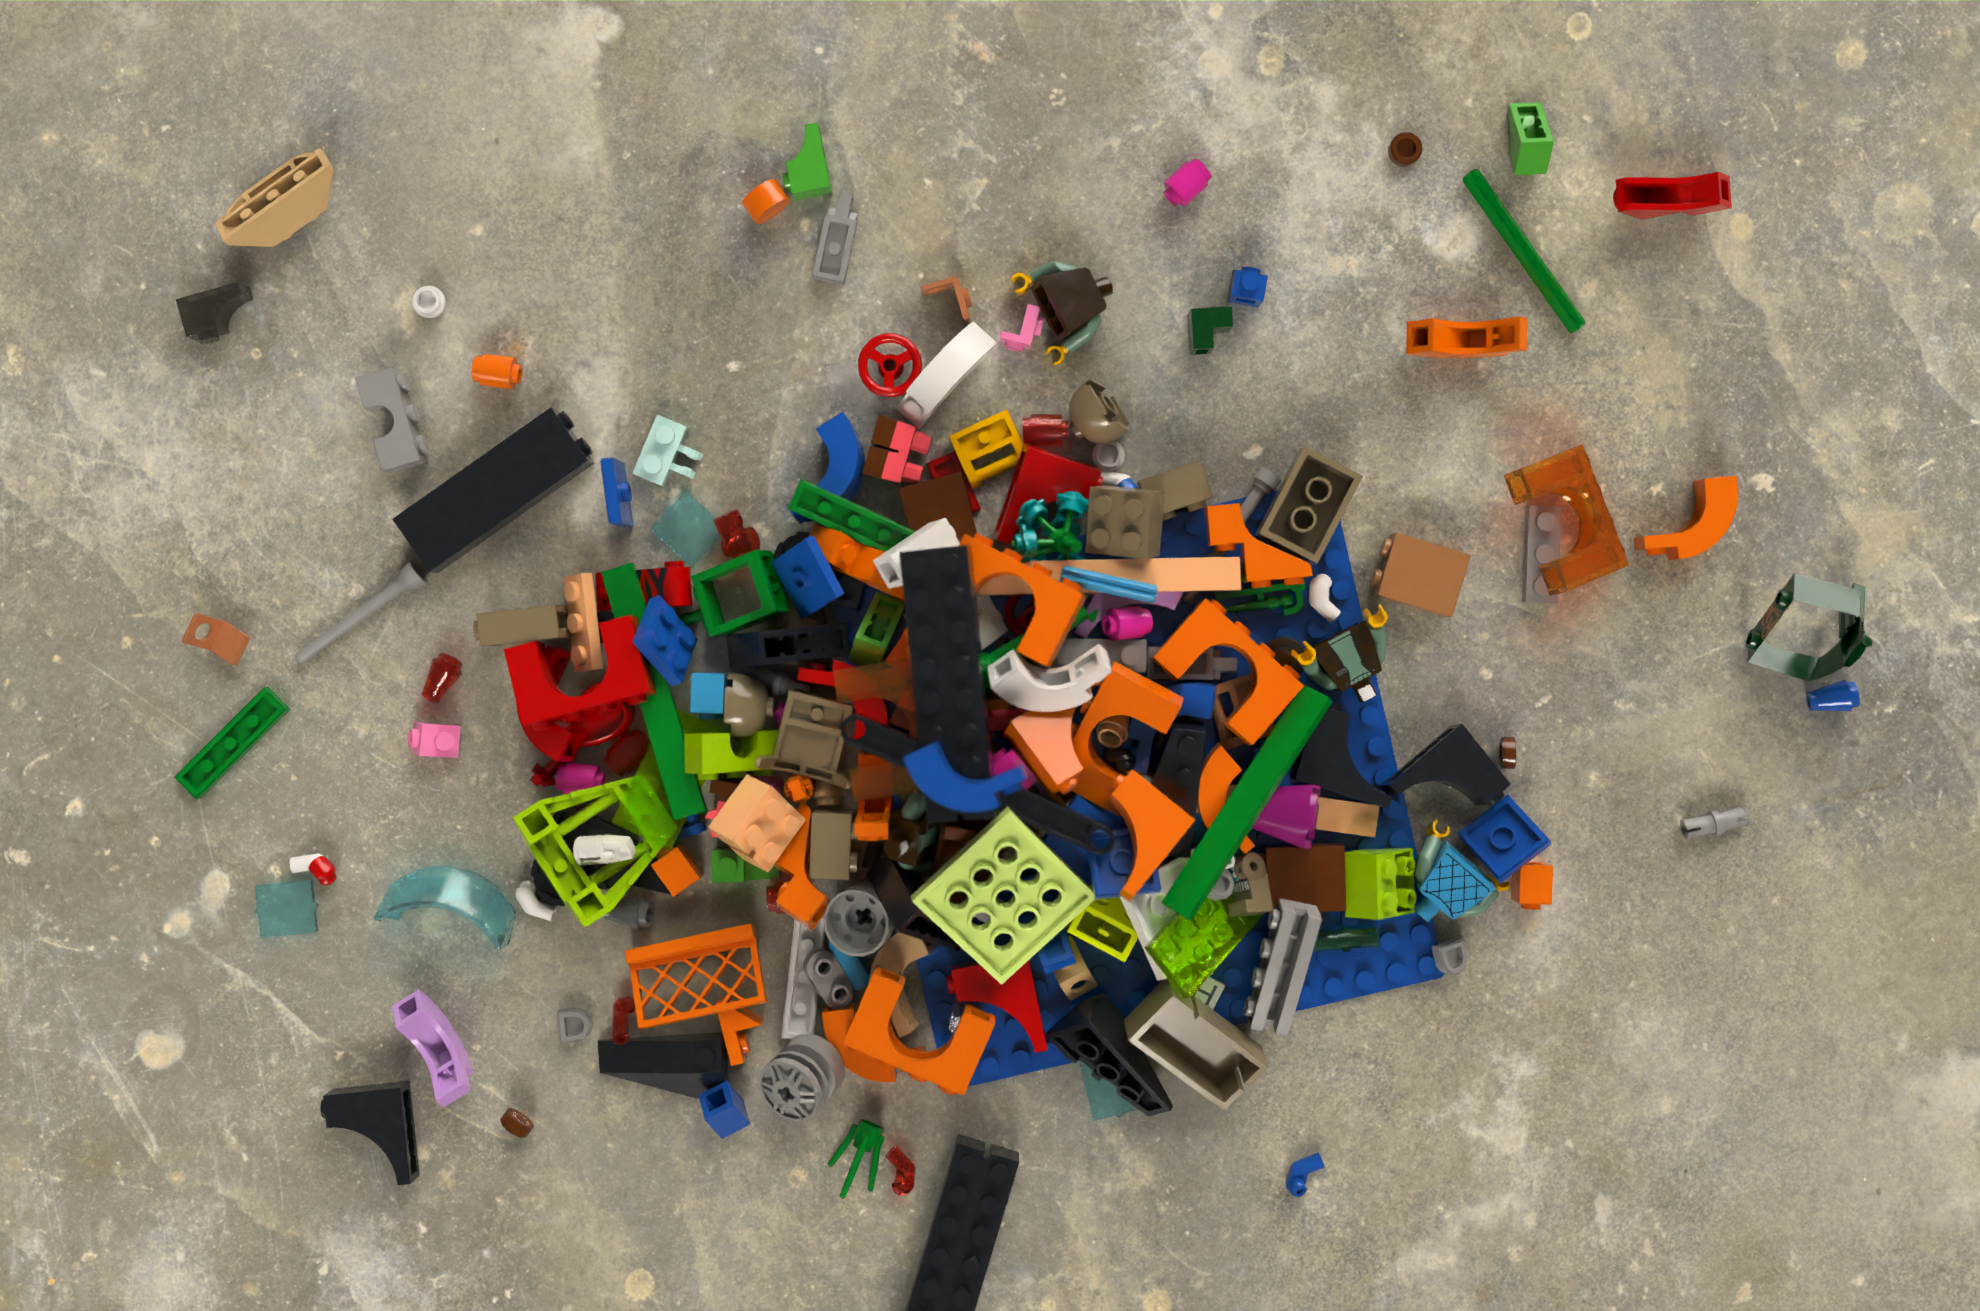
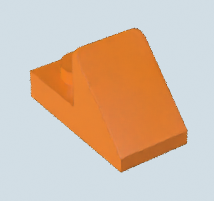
M725 997L719 998L715 1005L721 1004ZM745 1007L718 1013L731 1066L742 1064L748 1057L747 1053L751 1051L747 1034H742L741 1030L759 1026L764 1019Z

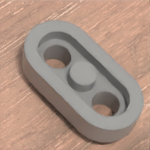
M824 949L811 951L804 960L803 968L819 997L826 1005L833 1009L846 1007L853 999L854 989L836 957ZM822 962H826L827 967L825 971L819 972V965ZM842 988V995L839 998H835V991Z

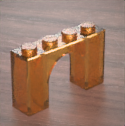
M1583 444L1503 475L1514 505L1532 500L1544 494H1555L1564 498L1573 507L1577 515L1579 535L1574 547L1567 554L1538 566L1550 596L1570 591L1629 566L1625 549L1619 540L1613 518L1609 514L1602 496V490L1597 483L1590 465V459L1585 452Z
M909 658L833 670L838 703L868 698L890 700L905 713L909 723V736L918 739ZM889 761L849 768L854 802L922 791L916 785L907 769Z

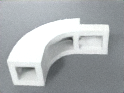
M973 321L956 335L926 366L906 390L907 394L897 405L896 409L918 429H921L947 396L968 374L984 361L997 343Z
M1100 644L1071 663L1059 668L1046 669L1036 667L1028 663L1014 649L987 667L992 690L1012 705L1038 712L1061 711L1087 702L1093 698L1091 686L1102 681L1107 675L1112 673L1107 651Z

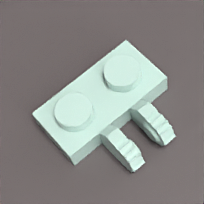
M657 414L632 474L663 487L671 470L693 479L696 472H693L692 469L686 466L675 464V459L678 452H681L693 460L701 461L703 454L682 445L689 429L688 427Z

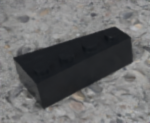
M1174 719L1164 736L1156 762L1149 775L1151 777L1150 784L1195 819L1206 729L1204 722ZM1195 821L1167 856L1191 857Z

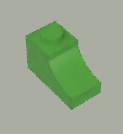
M1509 103L1507 111L1510 131L1508 156L1514 175L1547 174L1554 139L1542 103Z
M817 122L805 125L803 147L792 161L786 162L787 172L782 173L785 191L792 192L795 201L833 193L821 132Z
M876 591L855 636L848 661L879 672L904 612V602Z
M716 846L711 850L712 883L781 878V870L775 866L769 872H766L743 860L729 846Z

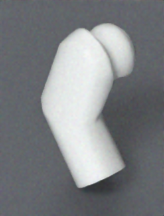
M1318 574L1309 584V603L1331 623L1341 611L1329 601V587L1332 585L1331 578L1326 574Z
M529 880L522 881L519 888H516L515 897L524 912L552 922L557 906L539 901L534 894L536 892L534 882Z

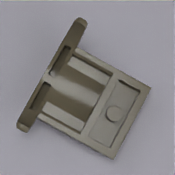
M789 689L773 755L758 756L755 767L798 774L849 789L852 782L851 778L838 771L837 767L844 743L840 732L841 723L851 715L853 704Z

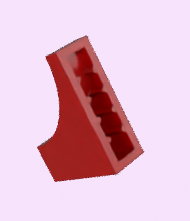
M1024 443L993 533L997 540L1010 544L1012 536L1018 528L1016 525V520L1020 517L1018 512L1021 506L1031 499L1036 501L1044 499L1046 504L1058 500L1056 498L1057 494L1074 491L1082 494L1084 498L1089 500L1090 487L1100 486L1103 483V477L1100 476L1101 470L1094 465Z
M1029 960L1002 985L977 961L952 965V974L946 975L949 993L950 995L956 994L957 1002H984L1005 1010L1026 1030L1035 1053L1048 1050Z

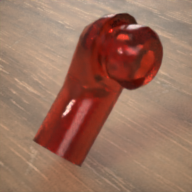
M626 996L623 999L618 998L613 1004L612 1040L617 1045H624L629 1041L628 1014L636 1010L634 999L631 996Z
M895 1145L888 1151L885 1157L897 1169L896 1178L892 1183V1190L896 1195L903 1196L910 1193L914 1187L916 1168L914 1163Z

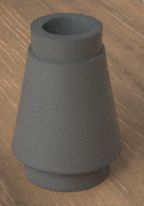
M646 898L620 900L613 910L604 915V918L641 930L643 927L651 926L654 918V904L647 901Z

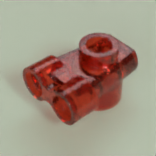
M738 509L729 511L713 520L718 534H721L723 538L721 548L725 556L735 559L760 549V539L756 530L753 527H743V519Z

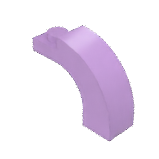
M420 989L394 1004L392 1009L396 1029L415 1045L424 1058L431 1074L436 1102L444 1108L471 1091L468 1076L473 1074L470 1059L459 1036L438 1006Z

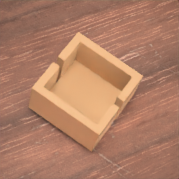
M746 774L708 828L723 842L728 844L743 860L769 872L806 819L791 804L786 803L787 801L772 786Z

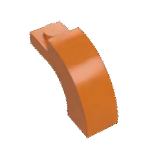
M1219 743L1209 751L1202 762L1197 809L1207 829L1210 828L1225 805L1226 794L1231 781L1242 771ZM1246 836L1240 845V849L1246 854L1255 845Z

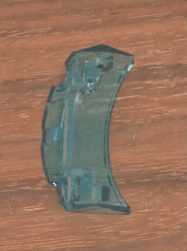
M441 865L413 871L393 882L389 886L374 916V920L382 921L387 918L399 920L407 909H417L419 907L445 909L471 921L488 937L495 949L501 950L510 943L516 911L512 904H509L498 891V887L484 876L471 870Z

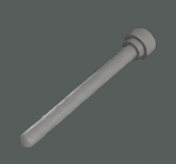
M1262 466L1259 467L1253 476L1254 482L1252 485L1254 488L1240 507L1244 524L1265 494L1268 495L1270 491H1275L1282 481L1276 474ZM1214 546L1207 557H1223L1226 552H1216V547ZM1199 591L1183 592L1182 600L1185 603L1193 602Z
M413 561L409 562L400 569L401 573L397 575L398 579L297 652L295 660L300 664L306 663L404 590L410 591L413 588L417 590L428 581L426 575Z

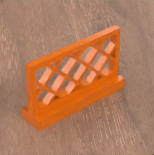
M749 923L625 950L626 963L630 967L638 1028L641 1030L767 1003L757 943L759 942L757 929ZM750 948L752 960L745 970L731 962L738 950ZM730 952L726 958L721 955L722 953ZM716 955L723 960V963L712 977L699 967L706 957ZM698 959L695 964H693V963H691V962L689 961V960ZM685 962L692 969L680 984L668 974L676 963ZM728 964L742 973L732 989L718 981ZM666 966L663 971L657 967ZM753 967L755 977L749 974ZM654 969L661 975L651 989L648 990L640 984L639 971ZM697 971L710 979L700 996L686 988ZM748 977L756 982L758 996L744 999L736 991L745 978ZM665 978L678 986V989L668 1003L655 995V992ZM714 984H717L729 993L721 1004L713 1006L704 999ZM642 990L647 993L644 999L642 997ZM684 990L697 1000L689 1011L681 1013L672 1006ZM733 996L739 999L738 1001L730 1002ZM652 997L665 1005L657 1018L646 1020L644 1008ZM701 1003H703V1004H705L706 1006H708V1007H705V1008H700V1009H698L699 1006L701 1005ZM670 1010L676 1013L666 1016Z

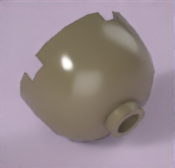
M1092 378L1081 385L1072 396L1069 403V415L1072 422L1069 426L1079 439L1085 437L1093 443H1111L1130 430V427H1127L1130 422L1118 401L1113 396L1109 399L1105 394H1102L1101 392L1105 387Z
M729 673L727 679H733L732 687L725 688L724 724H731V731H725V733H730V738L751 737L754 733L764 728L767 716H774V697H768L767 687L759 678L744 673Z

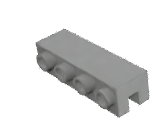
M1279 898L1276 909H1271L1268 917L1269 935L1267 939L1263 938L1260 946L1261 963L1259 968H1254L1251 985L1254 988L1251 997H1246L1243 1007V1014L1247 1016L1250 1029L1263 1031L1265 1025H1270L1274 1027L1275 1034L1289 1035L1322 921L1317 906Z

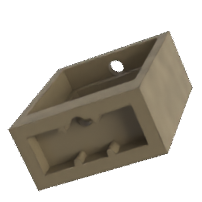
M562 605L477 613V621L473 623L474 637L476 640H479L480 646H503L532 641L539 642L570 638V631L567 627V606Z

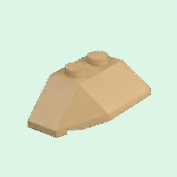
M319 148L312 153H304L291 158L243 192L227 209L225 216L220 217L215 222L223 242L228 246L275 247L283 240L289 239L297 230L310 221H314L321 213L327 210L334 169L324 151Z

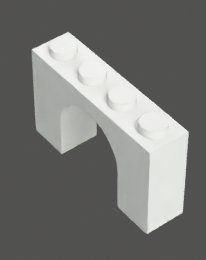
M946 518L926 524L874 559L873 562L888 589L902 586L899 552L959 546L960 543L953 527ZM977 594V608L983 612L981 616H978L981 647L983 650L1008 630L1003 622L1001 613L995 608L990 597L978 596Z

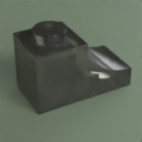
M235 282L176 299L186 337L196 340L200 344H210L219 341V336L230 333L228 325L234 312L243 304L252 301L253 297L250 287Z

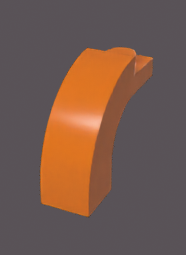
M1519 316L1477 322H1456L1430 318L1407 322L1406 354L1433 358H1483L1507 356V353L1527 351V318Z
M1737 476L1706 478L1693 481L1695 509L1688 524L1673 534L1634 538L1635 551L1646 550L1647 556L1667 554L1669 561L1689 558L1711 548L1723 537L1735 516L1738 503Z
M860 749L858 754L859 800L858 812L854 823L855 837H858V840L866 841L888 840L890 818L893 814V763Z
M856 1003L848 1004L842 1009H833L829 1006L824 1007L822 1020L826 1039L840 1053L845 1067L853 1073L872 1081L896 1082V1069L882 1066L878 1062L879 1059L867 1054L866 1056L856 1055L848 1049V1046L843 1044L857 1011ZM926 1046L912 1047L911 1049L926 1051Z

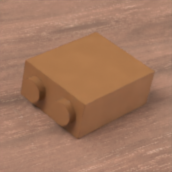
M1397 532L1390 534L1389 539L1384 538L1379 552V556L1383 557L1380 569L1374 570L1370 581V587L1374 588L1372 596L1444 618L1452 617L1471 555Z

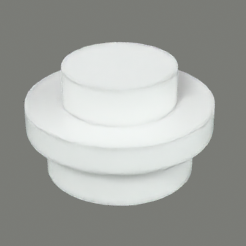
M423 286L413 296L415 311L425 318H435L445 309V296L441 290L434 286Z
M1117 441L1106 444L1097 443L1093 449L1092 459L1100 470L1114 471L1122 465L1125 454L1123 447Z

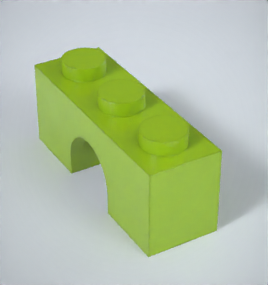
M764 729L757 731L751 737L741 738L740 747L735 754L730 746V733L706 732L684 734L685 773L698 774V780L718 779V773H726V778H744L746 771H754V776L774 775L772 769H759L755 767V762L758 756L773 755L779 730Z

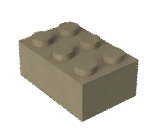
M1307 446L1302 447L1297 452L1255 536L1308 562L1310 565L1318 564L1363 475Z

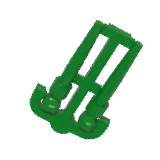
M1304 579V584L1284 585L1282 583L1271 585L1272 587L1250 588L1224 593L1214 591V597L1223 606L1222 599L1257 594V601L1230 605L1224 608L1227 610V613L1262 608L1270 610L1279 608L1282 605L1283 615H1290L1300 611L1303 606L1302 591L1306 587V581ZM1290 589L1295 593L1296 604L1292 608L1289 607L1293 604V596L1290 594H1284L1279 598L1277 596H1269L1264 599L1263 593Z

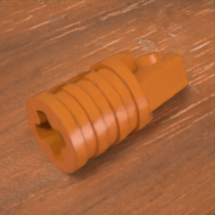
M794 774L787 779L784 786V794L795 803H803L814 795L816 781L814 778Z

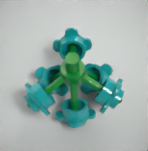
M1074 491L1057 494L1056 498L1058 500L1056 505L1058 509L1056 518L1051 523L1046 521L1048 510L1045 508L1046 501L1044 499L1039 501L1031 499L1025 502L1018 512L1020 517L1016 520V525L1020 527L1019 532L1013 534L1011 543L1012 550L1023 556L1021 562L1046 561L1047 554L1053 552L1061 553L1055 560H1085L1083 556L1076 554L1082 548V543L1075 538L1080 535L1081 527L1079 524L1073 523L1072 518L1083 517V513L1088 511V506L1086 505H1088L1089 500L1084 498L1082 494ZM1042 526V532L1048 539L1037 540L1034 530Z

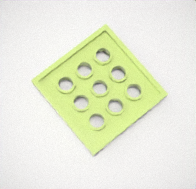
M1007 806L911 895V900L1002 985L1094 901L1093 889ZM1011 846L1015 848V854L1010 859L1003 860L998 857V852L1003 847ZM1026 868H1035L1037 870L1035 878L1029 881L1022 880L1020 875ZM980 869L991 871L990 877L983 882L974 880V874ZM1049 889L1059 891V895L1054 901L1046 902L1042 899L1043 894ZM1003 890L1012 891L1013 897L1010 901L1006 903L996 901V896L999 892ZM962 891L967 894L965 901L960 904H953L949 901L950 896L954 892ZM1025 911L1035 913V917L1030 923L1022 924L1018 921L1020 914ZM984 912L989 915L987 922L982 925H976L971 922L973 916L977 913ZM1007 933L1011 935V939L1006 945L999 946L994 943V939L999 934Z

